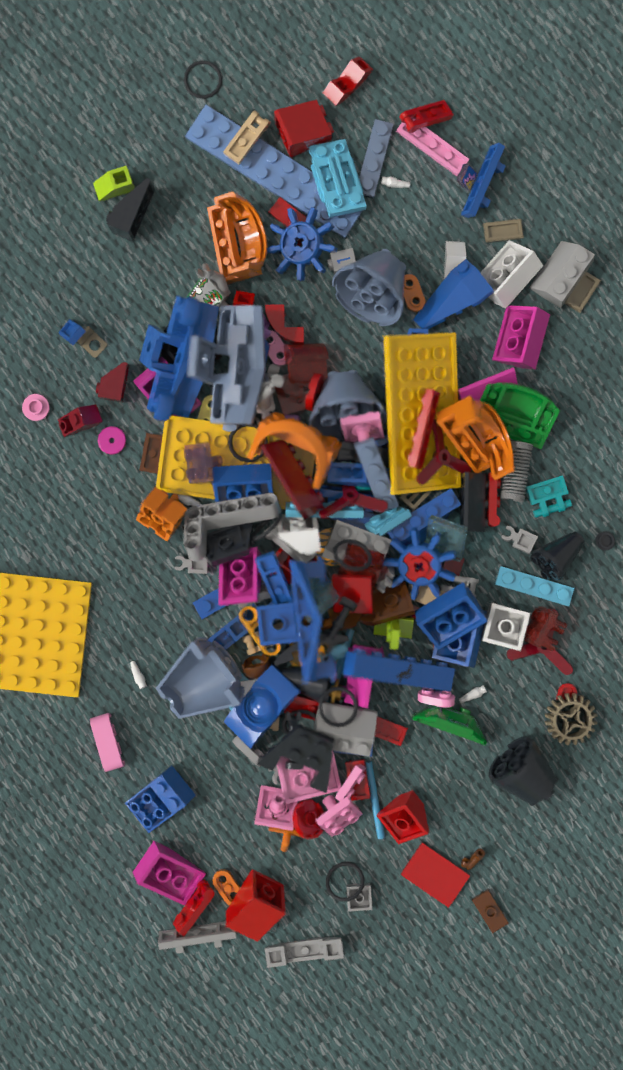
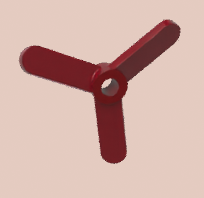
M437 418L434 419L433 434L436 450L430 462L416 476V481L420 485L426 484L442 465H446L461 473L471 471V467L467 462L450 455V452L445 449L442 428L437 423Z
M342 485L343 497L320 510L319 516L320 518H328L346 506L353 507L355 505L383 513L387 511L388 504L384 500L359 494L354 486Z
M547 610L540 639L537 642L522 645L521 651L509 649L507 651V658L514 661L542 653L563 674L570 675L573 672V666L551 643L558 618L557 610ZM544 642L547 644L545 650L541 648V644Z

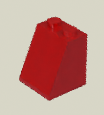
M317 100L274 111L275 125L290 158L308 151L309 146L332 140V133H334L330 122H326L323 105L319 106Z
M252 869L226 910V927L258 942L286 914L284 885Z

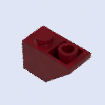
M97 404L78 407L59 418L58 422L63 437L93 428L102 423Z

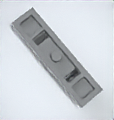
M226 921L192 926L185 936L180 935L176 929L159 931L158 946L159 950L175 948L177 954L184 953V946L214 942L215 948L223 947L222 940L236 938V931L226 927Z

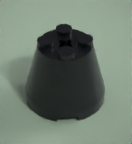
M528 736L512 741L507 745L509 749L502 754L501 758L497 756L490 766L488 777L496 786L531 806H534L543 799L545 801L549 800L553 795L552 790L558 781V777L554 774L539 746Z

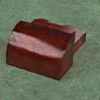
M323 343L286 344L283 346L285 365L288 364L289 382L311 381L315 373L323 374L324 380L328 377L326 360L329 357L327 348Z

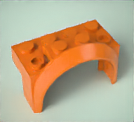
M235 192L214 197L216 205L208 207L207 210L220 274L225 276L227 284L262 275L261 268L267 255V238L263 223L256 209L247 199ZM249 218V220L236 223L238 220ZM234 229H236V232H237V235H238L239 244H240V251H241V257L239 256V251H238V246H237V241H236V236H235V230H234Z
M470 395L436 413L437 423L475 473H480L491 467L492 477L494 480H497L514 471V455L510 437L503 421L491 405L477 399L474 400ZM468 425H470V426L472 427V429L475 431V433H476V435L478 436L479 440L476 438V436H475L474 433L471 431V429L468 427ZM497 436L496 439L491 440V441H490L489 443H487V444L485 443L486 441H488V440H490V439H492V438H494V437Z
M272 412L260 422L247 457L252 460L254 455H261L262 449L260 445L265 444L268 435L280 438L315 454L317 473L313 488L319 489L324 484L331 464L339 454L342 443L338 442L335 437L322 435L316 428L306 426L297 419H288L281 413Z

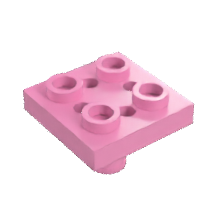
M368 412L358 416L350 415L340 419L345 441L360 442L374 437V440L384 438L379 412Z
M261 785L254 824L293 831L292 817L297 802L285 804L282 789Z
M329 795L322 801L328 811L316 819V822L333 837L342 833L349 824L355 823L363 813L348 797L337 803L334 797Z

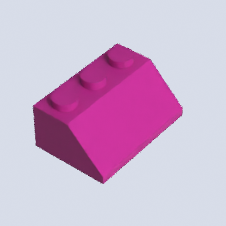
M507 306L492 360L523 369L536 370L550 314L539 307Z
M514 367L459 389L458 401L470 395L474 400H480L487 384H518Z
M352 644V648L348 647V651L354 652L355 648L367 650L366 654H371L372 651L377 652L375 647ZM344 675V678H347L346 686L343 687L354 694L358 706L368 708L372 680ZM342 691L341 697H344V702L354 705L350 695Z

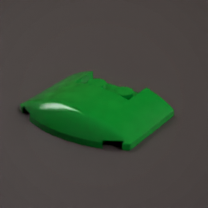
M514 383L487 384L480 398V401L488 403L498 413L510 439L530 443L533 447L542 449L560 412V409L547 396L532 388Z

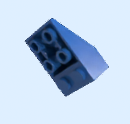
M171 765L125 802V804L147 832L150 833L185 807L196 794Z

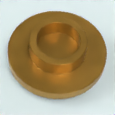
M336 679L335 686L331 685V687L343 686L339 685L340 679ZM338 690L329 693V697H332V704H334L335 700L340 701L342 691Z

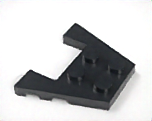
M254 522L228 526L207 533L205 558L212 567L250 555Z
M298 724L282 737V740L277 745H273L264 756L261 755L258 758L257 765L273 771L281 756L316 770L317 772L311 780L310 787L326 793L335 739Z

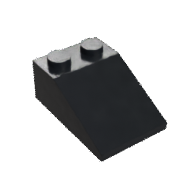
M146 178L119 201L112 211L108 212L106 222L112 234L134 242L155 192L151 179Z

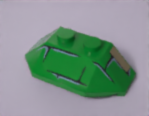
M431 705L412 714L411 718L414 721L486 746L487 741L476 718L471 715V711L460 707V710L452 707Z

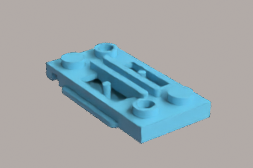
M342 139L309 146L308 151L312 157L311 170L321 202L325 203L329 218L366 210L367 206L363 196V189L346 140Z

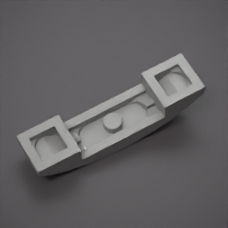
M339 937L311 938L265 947L267 968L286 966L287 963L323 958L326 961L344 958L342 939Z

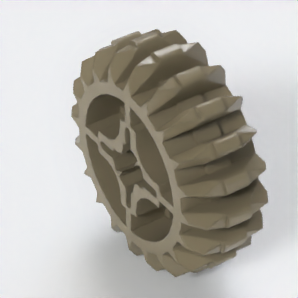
M565 693L564 700L560 695L557 696L559 702L552 700L553 708L547 706V709L551 712L545 713V717L549 719L545 721V725L550 726L547 731L552 733L551 736L554 739L558 737L559 743L565 740V744L569 745L572 740L573 744L577 745V739L584 743V736L587 738L591 737L588 733L589 730L595 732V729L591 727L592 725H597V721L593 720V718L597 717V714L592 712L595 707L593 705L589 706L590 701L588 699L584 701V696L580 695L577 698L576 693H572L571 698L568 693ZM574 704L568 711L561 710L567 705ZM581 707L585 712V722L579 719ZM557 716L563 719L562 731L557 727ZM566 717H574L577 722L568 721ZM574 727L581 728L579 731L575 733L567 734L568 732H571V730Z

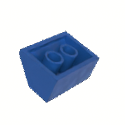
M270 463L213 467L212 484L215 502L273 493V477Z
M464 582L415 611L417 625L438 650L488 621L474 594Z
M484 624L439 650L434 646L432 658L475 668Z

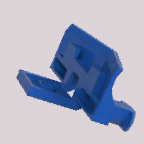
M176 296L167 333L155 325H148L139 361L149 370L156 372L147 404V409L154 412L153 417L156 420L167 421L171 414L189 418L203 384L202 381L188 376L191 336H199L213 343L219 310L218 306L201 302L194 297ZM163 342L178 347L174 364L158 363Z
M318 555L317 562L290 561L294 603L257 607L260 644L264 646L299 642V655L303 674L302 683H309L324 677H331L333 683L337 678L335 658L332 654H329V661L318 662L319 629L322 619L317 610L309 581L311 578H320L321 584L324 583L326 578L325 562L320 555ZM304 615H309L312 618V624L308 627L301 624V618ZM277 618L282 619L284 622V626L280 630L273 627V621Z

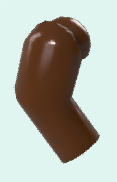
M477 849L470 859L464 857L461 861V866L467 870L473 869L485 856L484 850Z

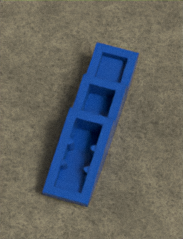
M331 464L328 472V483L371 488L362 464ZM386 469L388 477L390 479V471L389 469Z
M253 603L251 607L257 610V606ZM245 610L243 613L244 619L247 621L252 620L253 613L250 610ZM238 615L211 636L208 641H216L227 649L248 633V631L241 623Z

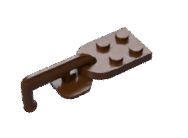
M405 581L394 588L386 586L384 593L379 591L377 587H373L372 614L349 613L343 623L344 627L342 630L355 627L358 622L375 626L414 615V607ZM333 597L327 602L330 618L321 620L319 632L332 628L333 620H336L340 612H334ZM309 615L302 617L305 627L312 624V618Z

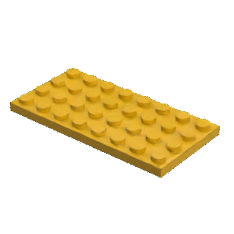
M456 333L384 336L390 494L398 495L460 488L461 472L446 465H442L426 484L420 485L416 481V476L421 472V469L409 466L408 461L409 453L413 449V435L417 432V418L422 411V397L426 393V389H433L441 393L436 413L458 402ZM433 428L423 468L433 458V453L436 450ZM443 431L445 449L450 452V455L460 459V452Z
M170 416L169 420L164 422L156 487L164 490L166 493L215 499L212 484L213 467L268 464L269 461L265 454L253 462H244L235 458L228 445L231 432L224 431L223 425H216L206 420ZM242 427L234 434L232 440L233 449L241 457L248 458L247 456L257 433L256 428ZM272 435L267 436L268 443L282 440ZM292 444L297 452L294 454L296 460L301 459L306 468L303 472L306 476L310 475L312 478L315 454ZM272 468L273 493L277 496L281 509L286 510V502H291V499Z

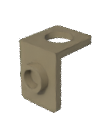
M87 326L86 329L84 328L86 332L77 342L96 358L107 347V343ZM92 340L100 342V348L97 351H93L89 347Z

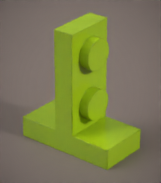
M403 617L375 625L373 634L386 636V642H389L390 649H398L399 637L412 639L414 618Z

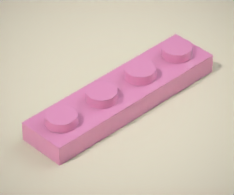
M401 123L397 129V133L456 176L460 174L469 162L466 156L426 127L409 133L406 129L407 125Z

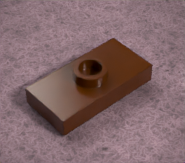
M488 889L472 898L473 903L492 934L509 924Z

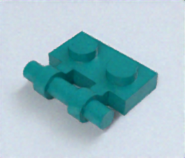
M563 475L526 487L530 504L538 503L540 509L533 511L535 518L540 516L547 517L550 513L565 511V508L572 507L570 499L565 501L562 499V495L569 494ZM555 498L556 504L546 505L545 501Z

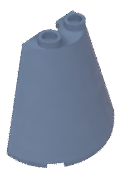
M204 637L197 638L189 644L155 688L163 699L170 701V709L178 719L238 706L244 698V687L240 683L242 675L236 662L216 641L209 642Z

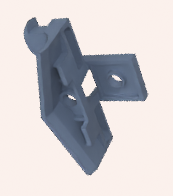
M221 306L217 344L199 336H191L188 376L213 385L210 423L223 425V430L228 432L235 431L239 424L252 425L266 371L263 307ZM215 354L230 356L229 373L213 375Z

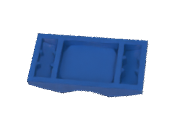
M271 665L254 682L241 704L233 707L224 723L252 749L301 691L279 669Z

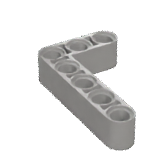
M266 493L193 506L187 509L184 523V547L189 558L194 562H198L206 556L207 530L277 518L282 511L277 496L273 493Z

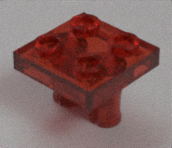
M539 606L531 615L532 620L529 626L527 625L523 641L538 648L543 646L550 651H554L556 647L549 643L557 646L558 641L547 635L550 629L563 634L565 630L560 627L566 629L567 623L556 618L558 613Z

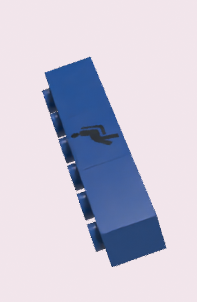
M355 648L354 652L346 651L343 675L451 691L455 669L448 667V663L437 661L435 665L432 664L431 660L426 659L416 662V658L405 656L403 660L399 659L400 656L395 654H388V657H384L381 652L372 651L371 654H366L367 650Z

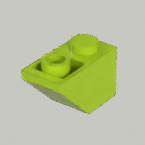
M127 165L106 172L93 183L99 202L129 193L135 189Z

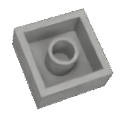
M365 883L361 894L357 898L347 901L348 911L372 910L370 883ZM360 884L346 885L347 897L354 895L358 891Z

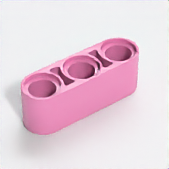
M110 713L90 718L92 732L105 772L125 766V762L122 761L120 755L122 752L119 742L117 743L115 738L114 724H111Z

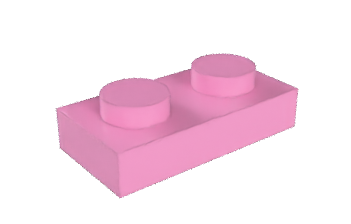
M362 764L355 766L335 796L337 800L341 801L345 797L351 798L355 792L353 787L356 783L360 784L366 775L363 773L366 767Z

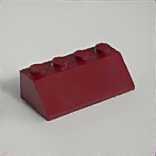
M278 440L260 445L291 501L304 520L325 508L322 504L325 501L320 491L315 492L313 489L314 481L310 475L306 476L303 472L306 468L301 459L296 460L294 454L297 452L291 443L287 444L284 440Z

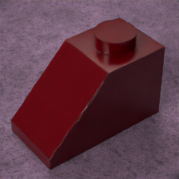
M121 363L101 377V381L96 386V393L100 399L123 403L130 366L128 363Z

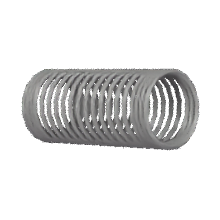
M511 441L513 451L521 452L513 453V455L522 456H514V458L521 459L514 460L515 462H520L514 463V465L521 467L514 466V468L519 470H514L513 472L522 474L509 473L503 477L504 484H502L500 498L524 502L525 496L520 494H526L521 491H526L524 488L527 486L521 484H527L524 481L528 479L521 477H528V475L524 474H529V472H526L529 469L524 467H530L526 464H530L529 461L531 459L526 457H532L529 454H532L533 445L525 442ZM508 475H517L519 477H510ZM506 478L518 479V480H522V481L509 480V479H506Z

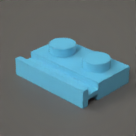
M396 507L380 515L373 516L364 525L367 531L374 534L379 533L382 536L410 518L411 513L409 509L405 510L403 507Z
M345 642L332 647V651L329 654H332L335 660L345 657V652L348 651ZM322 651L318 654L321 661H324L325 657L329 656V654H323Z

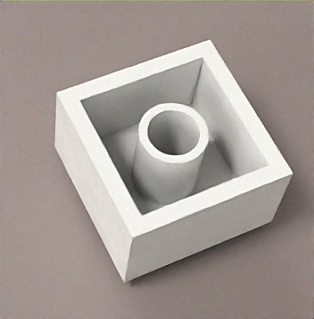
M490 603L486 616L488 621L484 624L481 641L521 651L530 613Z

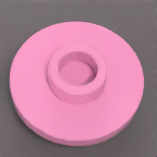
M32 394L23 402V413L30 420L40 421L49 413V403L42 395Z

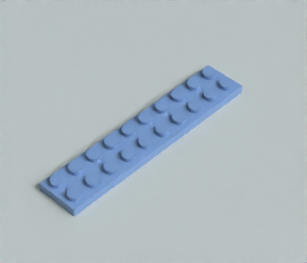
M205 104L185 135V138L276 196L281 197L306 215H308L311 207L318 210L315 219L322 225L328 222L333 223L335 227L332 231L344 239L346 238L362 211L329 218L325 203L321 202L313 173L261 139L257 140L240 165L224 155L223 151L241 127Z

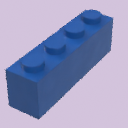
M449 489L413 511L410 518L388 531L387 535L391 541L395 537L405 546L413 543L411 531L413 527H417L420 542H424L461 503L453 490Z

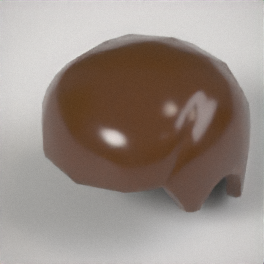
M264 653L262 656H250L242 664L244 674L249 678L258 679L271 666L270 657H267ZM254 659H260L261 663L253 665L252 661Z

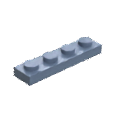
M377 119L374 121L359 177L364 196L374 198L393 128L392 123Z
M374 437L355 443L356 451L374 497L386 501L388 504L387 510L399 507L396 495L390 494V479Z

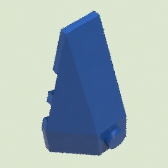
M465 259L450 271L413 320L421 329H430L444 322L446 317L454 313L456 315L462 313V309L470 305L473 307L479 305L493 294L494 290L478 269Z

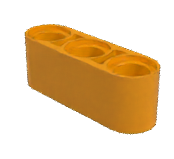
M251 606L242 608L239 612V619L261 651L268 656L276 655L280 651V644H275V650L268 652L266 645L261 646L260 637L255 634V628L258 626L257 610ZM245 610H250L253 613L252 620L247 621L244 619L243 613Z

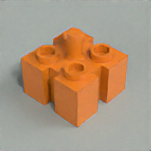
M155 487L142 502L141 511L138 513L136 521L148 529L149 527L155 530V534L168 542L181 525L187 508L178 501L179 496L177 494H173L168 498L169 496L164 490Z

